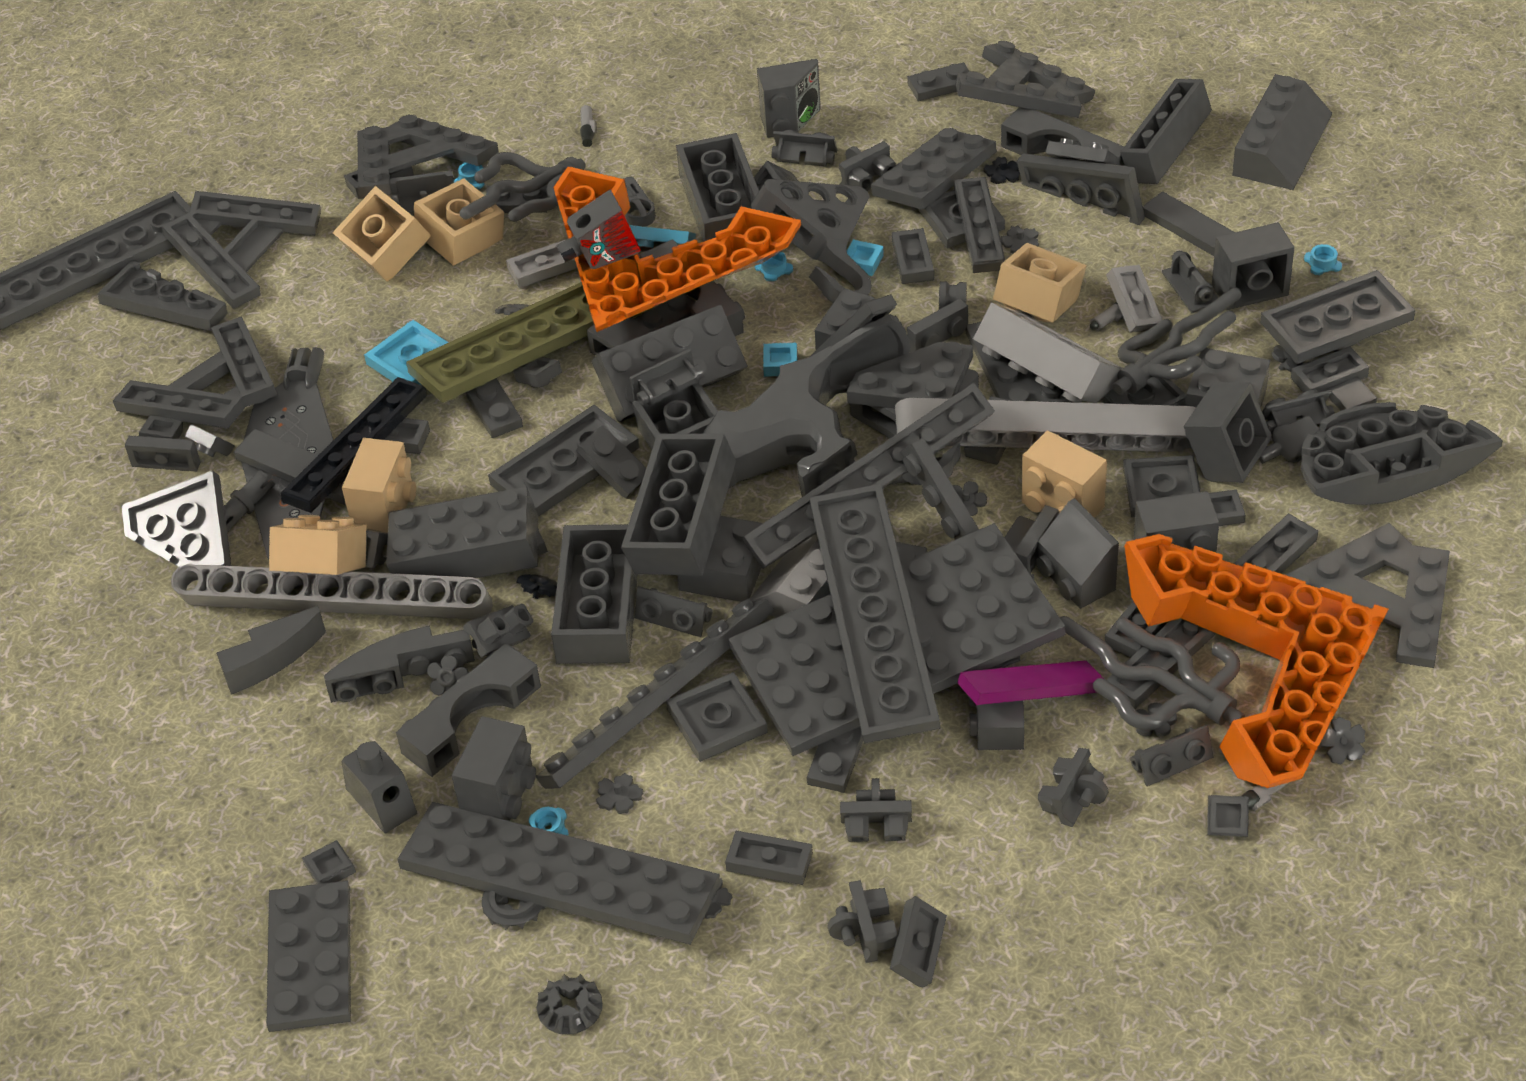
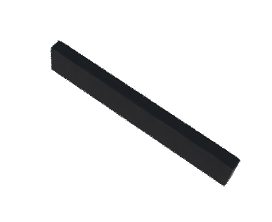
M397 377L280 493L281 501L312 513L347 477L362 439L384 440L426 398V388L423 385Z

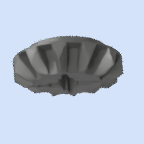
M491 890L490 892L484 891L482 895L483 913L488 917L491 925L500 924L505 930L510 926L516 925L523 930L526 922L530 920L537 921L539 912L545 909L544 906L536 905L533 902L519 901L520 907L515 910L512 909L510 904H507L509 899L506 896L498 895L495 891Z
M563 974L561 980L556 982L548 980L546 989L543 992H538L536 1009L541 1023L547 1029L558 1034H576L588 1029L597 1021L601 1014L603 1003L602 996L594 981H586L581 974L577 978H569ZM560 995L570 1000L575 998L578 1011L575 1007L572 1008L569 1005L562 1007Z

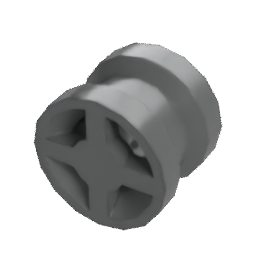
M940 281L939 310L958 299L967 303V282L950 285L947 281Z

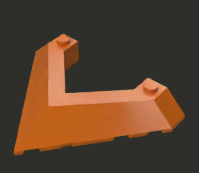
M568 166L553 187L568 239L574 236L567 223L568 217L609 190L612 191L624 216L631 208L625 179ZM741 206L728 228L715 232V238L698 243L696 239L672 247V253L655 259L653 255L640 259L638 254L597 269H592L583 254L574 258L596 332L706 283L762 264L790 245L801 226V220Z
M1161 534L1127 541L1124 547L1131 598L1148 627L1181 618L1280 660L1262 712L1233 720L1219 748L1238 779L1266 788L1302 779L1389 609L1374 604L1373 608L1354 603L1352 596L1324 587L1317 588L1306 584L1305 581L1247 562L1244 563V566L1222 560V554L1198 546H1194L1193 550L1172 544L1173 538Z

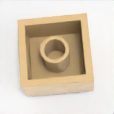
M465 178L414 202V217L431 235L426 243L453 266L484 251L503 239L504 211L496 204L468 220L460 217L459 212L463 207L485 196Z
M376 186L333 232L351 253L387 282L403 268L431 237L414 216Z
M1026 243L1001 264L993 300L1003 303L1007 308L1022 310L1032 314L1039 321L1054 322L1078 299L1087 265Z
M1047 430L1022 456V503L1035 513L1041 512L1045 505L1059 509L1060 513L1068 501L1075 498L1095 518L1105 508L1107 460Z
M371 438L362 439L342 486L348 515L354 518V524H367L366 529L388 533L389 512L406 509L408 502L414 501L416 483L411 479V459L406 456L404 442Z
M299 515L298 518H284L283 524L270 527L269 571L339 575L365 568L367 524H354V518L332 517V520H320L319 515Z

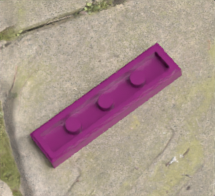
M1087 660L965 671L960 673L958 684L976 705L1093 694L1097 693L1093 688L1094 681L1103 677Z

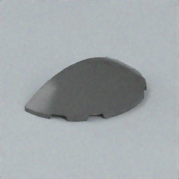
M1395 402L1365 404L1330 415L1321 421L1319 430L1314 435H1307L1301 450V471L1309 488L1316 496L1356 505L1389 503L1441 486L1459 477L1502 447L1503 440L1474 420H1469L1465 425L1449 419L1448 411L1437 407L1421 405L1419 410L1410 411L1398 410Z

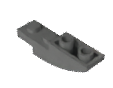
M430 625L376 642L354 653L324 675L331 703L337 701L350 702L357 697L375 693L388 694L394 689L404 688L402 676L426 674L431 663L437 662L441 664L442 658L446 655H453L457 658L458 665L456 668L463 666L465 663L474 662L470 635L463 629L432 636Z

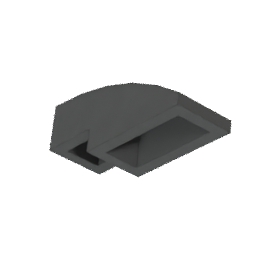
M318 606L249 629L251 641L217 652L219 663L231 695L275 675L296 661L326 633Z

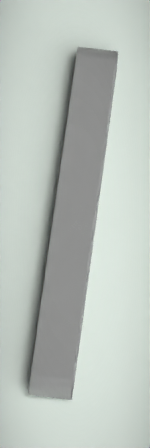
M906 398L897 402L895 405L897 434L948 399ZM988 400L995 412L947 445L954 446L959 442L960 446L1030 448L1048 430L1086 450L1184 451L1185 448L1192 449V446L1186 437L1183 426L1196 407Z
M186 564L178 567L171 578L173 589L187 604L193 606L304 611L318 606L320 612L458 619L482 617L489 614L493 607L492 598L483 582L473 577L346 572L339 575L269 571V568ZM198 580L195 588L186 591L187 586L191 582ZM233 582L232 587L228 591L221 592L225 584ZM268 584L264 592L255 594L259 586ZM303 585V589L299 594L290 595L295 587ZM339 587L335 595L325 597L329 589ZM374 589L370 597L360 599L361 594L365 590ZM401 591H410L405 599L395 600ZM445 592L442 600L434 603L430 602L434 594ZM481 594L480 599L476 603L466 604L469 596Z

